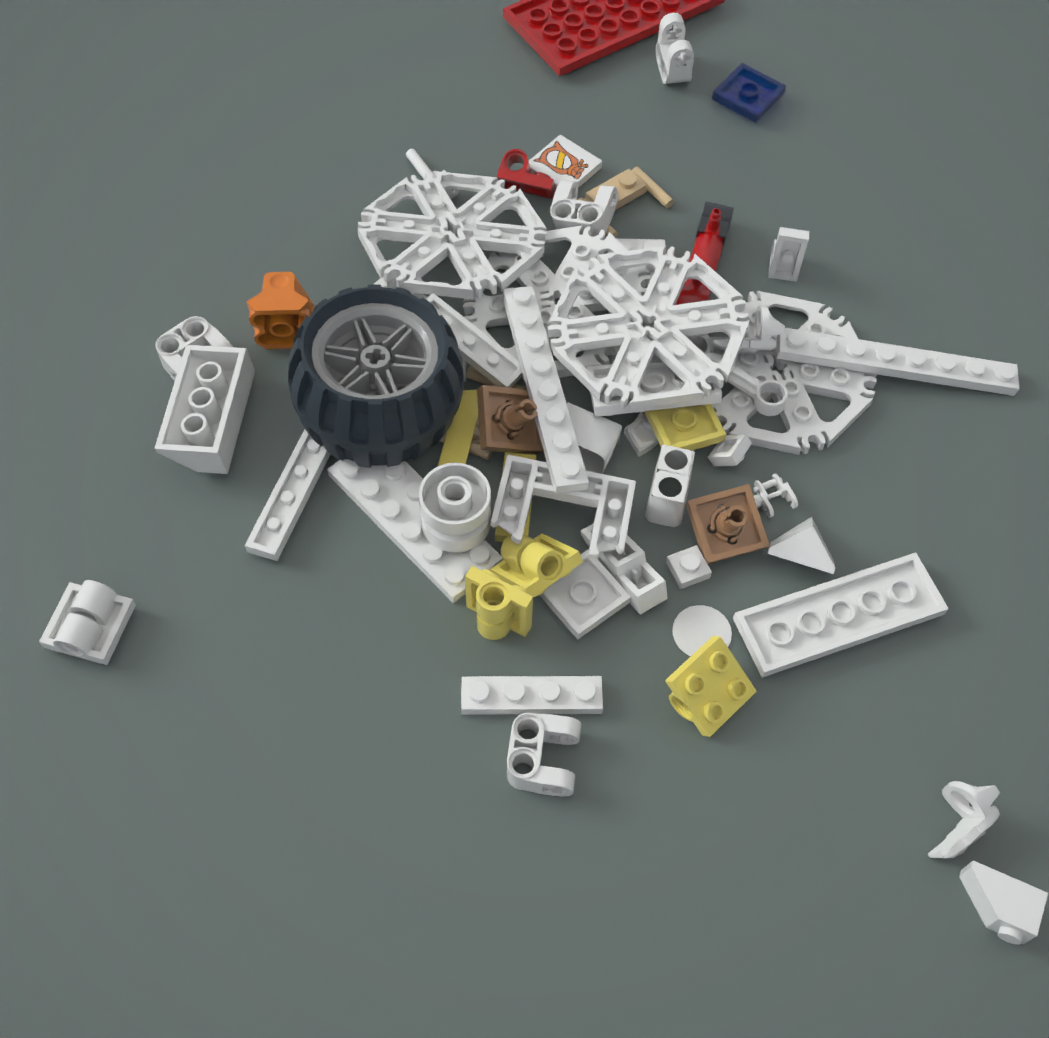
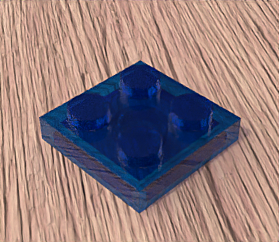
M741 63L713 91L712 100L756 123L784 95L786 85Z

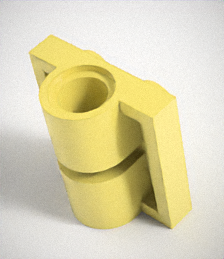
M542 533L534 539L523 534L521 545L514 543L511 540L510 534L505 538L501 546L503 560L490 570L500 580L510 585L522 586L534 598L544 593L547 587L560 578L569 575L583 560L578 550Z
M471 566L465 575L466 607L477 612V628L479 633L489 640H499L505 637L510 630L526 637L532 627L533 596L522 586L510 585L500 580L490 570H480Z
M712 636L665 680L672 690V693L669 695L671 705L683 718L693 722L702 736L711 737L757 692L721 636Z

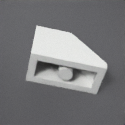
M974 860L961 870L959 878L986 928L997 932V936L1000 939L1011 944H1025L1037 937L1048 896L1047 892Z

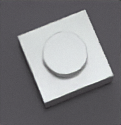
M746 434L726 435L725 441L717 443L708 459L714 467L736 466L744 459L745 453L752 442Z
M697 545L667 556L666 564L680 590L711 577L712 571Z

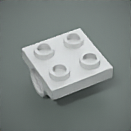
M85 580L82 585L69 582L39 643L46 649L108 665L136 604L133 599L117 595L110 587L97 581Z

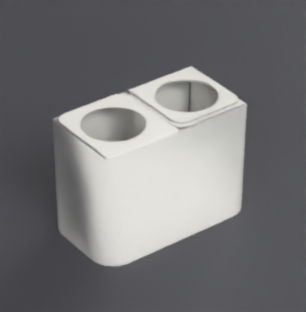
M568 402L567 407L585 470L603 474L619 445L622 426L602 416L595 417L594 413Z
M662 445L645 510V517L649 522L669 527H677L682 523L691 481L694 451ZM666 477L675 478L681 483L682 490L675 497H667L659 491V482Z

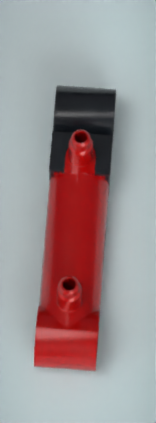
M706 201L689 262L692 261L694 254H696L715 272L717 271L734 207ZM689 279L684 283L676 305L709 301L711 291L699 280Z

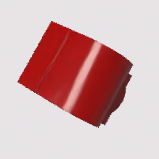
M512 149L504 154L497 174L498 180H505L504 188L509 189L515 185L516 191L521 189L523 193L549 199L554 198L556 190L554 179L542 172L531 174L529 160L524 151ZM513 164H523L520 170L513 171L510 169Z

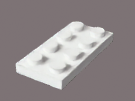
M704 353L706 356H708V357L711 359L709 353ZM652 359L640 388L645 393H658L679 390L684 386V382L660 359ZM613 364L587 366L586 369L596 378L604 379L608 376ZM707 383L712 387L711 395L709 397L704 396L703 400L629 410L632 399H629L627 407L623 409L620 408V396H613L609 404H607L604 400L605 391L601 395L600 401L590 392L595 417L721 403L722 400L721 388L717 387L714 383Z

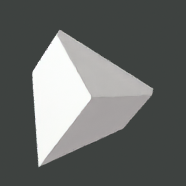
M812 517L770 542L768 554L834 574V560Z

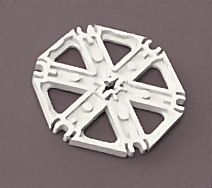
M433 171V178L430 172H425V180H418L415 175H411L410 183L406 177L365 207L361 213L362 222H358V237L380 279L384 276V282L388 283L392 279H396V287L409 290L410 293L429 295L434 293L438 296L474 299V294L477 298H482L483 288L490 289L494 295L497 294L498 286L502 292L503 289L507 288L543 257L547 228L521 189L516 192L515 185L509 189H504L505 180H498L497 177ZM455 189L478 193L456 209L445 190ZM412 199L417 202L424 215L388 211L401 201ZM505 210H514L526 226L492 223L491 221ZM381 240L414 243L396 258L388 261L384 259L377 246V243ZM482 250L509 254L515 253L520 255L521 259L501 274L492 268ZM448 256L462 279L461 284L450 285L442 282H424L421 278Z
M583 225L546 231V243L559 242L561 240H567L572 243L558 270L554 274L539 259L516 279L522 287L533 286L550 348L551 339H556V337H549L548 321L557 305L555 304V299L561 297L573 270L578 274L579 265L583 266L586 270H592L590 268V258L594 257L597 259V255L604 254L607 251L612 253L628 251L610 232L605 237V230H601L597 236L591 237V227L587 226L584 229ZM493 251L488 261L495 271L499 268L508 270L521 259V256L505 252H498V256ZM645 266L628 268V272L621 277L643 297L647 289L644 287H648L652 278L650 271ZM483 288L482 298H477L475 294L474 299L464 298L465 315L472 314L464 316V318L496 342L487 332L486 328L509 325L502 298L503 294L487 296L483 293L485 289ZM582 293L577 297L568 315V319L595 316L592 313L593 311L606 310V308L591 294ZM515 345L511 348H503L519 361ZM621 345L583 350L584 354L577 357V360L585 368L587 366L610 364L607 356H617ZM559 360L554 361L559 378L574 376Z
M666 246L599 254L597 259L594 257L590 258V268L592 270H586L581 265L578 266V274L573 270L548 321L549 337H560L551 339V350H553V355L599 401L605 391L604 400L607 404H609L613 396L621 397L620 408L623 409L627 407L629 399H632L629 410L703 400L704 396L709 397L711 395L712 387L707 383H714L719 388L723 387L724 380L727 383L750 323L749 313H737L745 310L746 302L743 300V296L696 254H694L692 261L689 262V251H686L682 258L674 257L675 247H670L667 255H665ZM640 266H651L655 269L643 297L616 271ZM689 279L699 280L719 298L716 300L675 305L684 283ZM582 293L591 294L612 313L568 319V315L577 297ZM645 322L648 325L654 323V328L650 326L643 327V323ZM724 332L729 336L730 340L722 360L716 363L686 336ZM621 345L608 376L604 379L596 378L576 358L577 353L583 350ZM654 354L684 382V386L681 389L658 393H645L641 390L640 385Z
M752 291L749 292L745 310L737 312L741 314L749 313L750 323L745 337L755 338L756 310L758 306H767L768 309L780 307L805 313L808 316V321L798 330L858 339L849 321L842 326L844 316H840L837 320L830 319L832 308L828 307L824 310L825 304L761 291H757V294ZM777 335L772 336L777 342ZM710 342V350L723 358L725 350L716 347ZM777 346L772 351L759 350L756 353L739 352L734 365L762 382L765 380H777L784 384L788 391L784 410L780 413L788 431L786 433H777L751 427L747 421L757 412L754 406V398L737 387L722 398L721 403L711 404L720 423L723 424L726 435L746 434L752 442L751 445L799 455L800 451L803 454H807L810 449L809 442H814L819 451L823 450L825 442L828 448L871 405L874 399L875 391L867 390L866 388L874 389L877 374L776 359ZM773 365L777 367L778 370H783L782 375L779 374L777 370L772 371ZM764 393L761 395V398L766 402H768L771 398L773 399L774 403L781 401V399L773 393ZM807 393L850 401V405L834 421L825 422L818 417Z

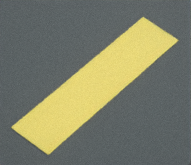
M463 390L460 406L445 437L438 466L447 463L466 464L478 418L477 390Z

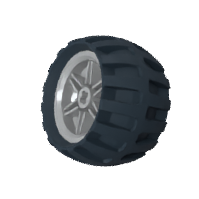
M371 284L368 287L358 289L350 287L339 291L338 295L328 300L326 298L315 306L311 316H306L300 325L289 356V391L294 409L303 427L318 445H324L325 449L332 456L341 461L345 459L355 461L360 467L371 468V465H387V467L400 465L401 462L413 458L415 460L424 455L433 443L437 444L450 428L460 406L463 393V361L456 337L443 315L438 314L436 308L423 297L420 299L412 295L409 290L399 287L392 289L381 287L379 284Z

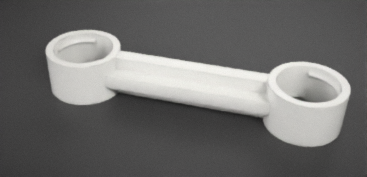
M702 334L686 336L694 345L701 348L704 353H709L713 362L718 363L722 360L721 356L710 350L711 344L706 336ZM736 365L733 366L727 382L753 397L754 406L759 413L766 416H775L784 410L788 391L784 384L777 380H765L762 382ZM764 393H773L777 395L781 399V401L777 403H769L761 398V395Z

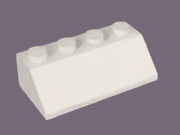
M185 346L154 448L156 453L196 472L228 474L255 374V368L247 348Z

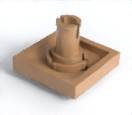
M482 385L477 388L481 450L533 455L541 453L542 443L535 421L538 412H533V410L537 409V406L529 399L528 391ZM492 416H494V420L497 421V423H494L492 421Z
M750 484L691 499L685 503L700 551L707 564L752 553L770 546ZM710 525V531H713L715 529V533H709L707 530V526ZM728 537H733L730 539V542H735L734 545L728 543Z

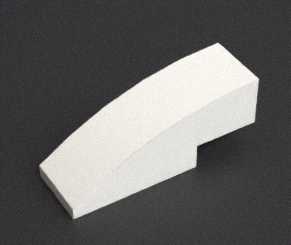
M594 523L581 530V536L588 547L590 546ZM626 535L623 553L619 554L617 550L599 553L597 559L631 596L630 604L640 615L668 599L666 581L646 562L645 552L628 535Z

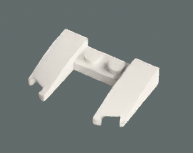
M507 454L490 526L493 528L500 526L511 534V540L514 543L521 545L533 495L597 508L587 559H596L599 557V553L617 550L621 554L625 547L636 481L586 471L589 480L587 490L555 494L547 462Z

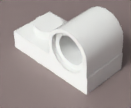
M779 228L777 239H774L772 245L768 278L797 282L809 241L810 231Z

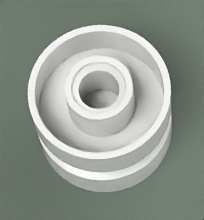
M463 463L440 465L424 477L419 488V503L422 529L428 541L435 547L447 552H464L481 544L487 537L491 524V489L486 477L478 469Z

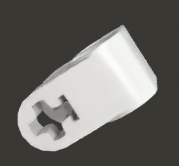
M678 13L665 15L661 19L659 26L656 60L663 84L690 82L692 79L694 52L690 42L684 40L686 28L682 16Z
M560 180L550 208L555 228L562 229L583 225L584 229L587 226L591 227V237L597 236L601 230H605L606 234L617 206V187L601 185L595 201L589 202L577 200L578 184L576 181Z
M198 316L184 320L161 335L155 343L162 366L174 381L186 345L233 347L206 319Z
M523 713L518 715L512 724L507 756V779L510 785L519 790L560 797L571 796L574 792L575 774L566 769L540 766L543 742L562 745L579 743L581 722L572 717L552 714ZM530 729L537 736L532 739H524L519 733L522 730ZM519 763H526L532 767V771L527 774H519L514 770V767Z

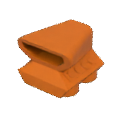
M292 272L266 273L261 293L246 301L250 313L249 322L253 325L255 332L254 341L264 349H292L294 338L306 316H311L315 305Z

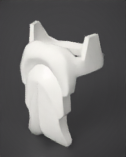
M758 306L755 316V338L745 337L739 352L756 353L759 350L772 351L777 346V342L772 336L785 334V325L773 318L767 306ZM709 337V341L716 347L726 350L730 338Z
M960 781L949 782L942 789V795L963 819L946 836L942 843L928 853L930 858H954L963 854L972 843L986 834V830L996 822L1000 815L998 808L991 806L1000 794L995 785L976 787Z

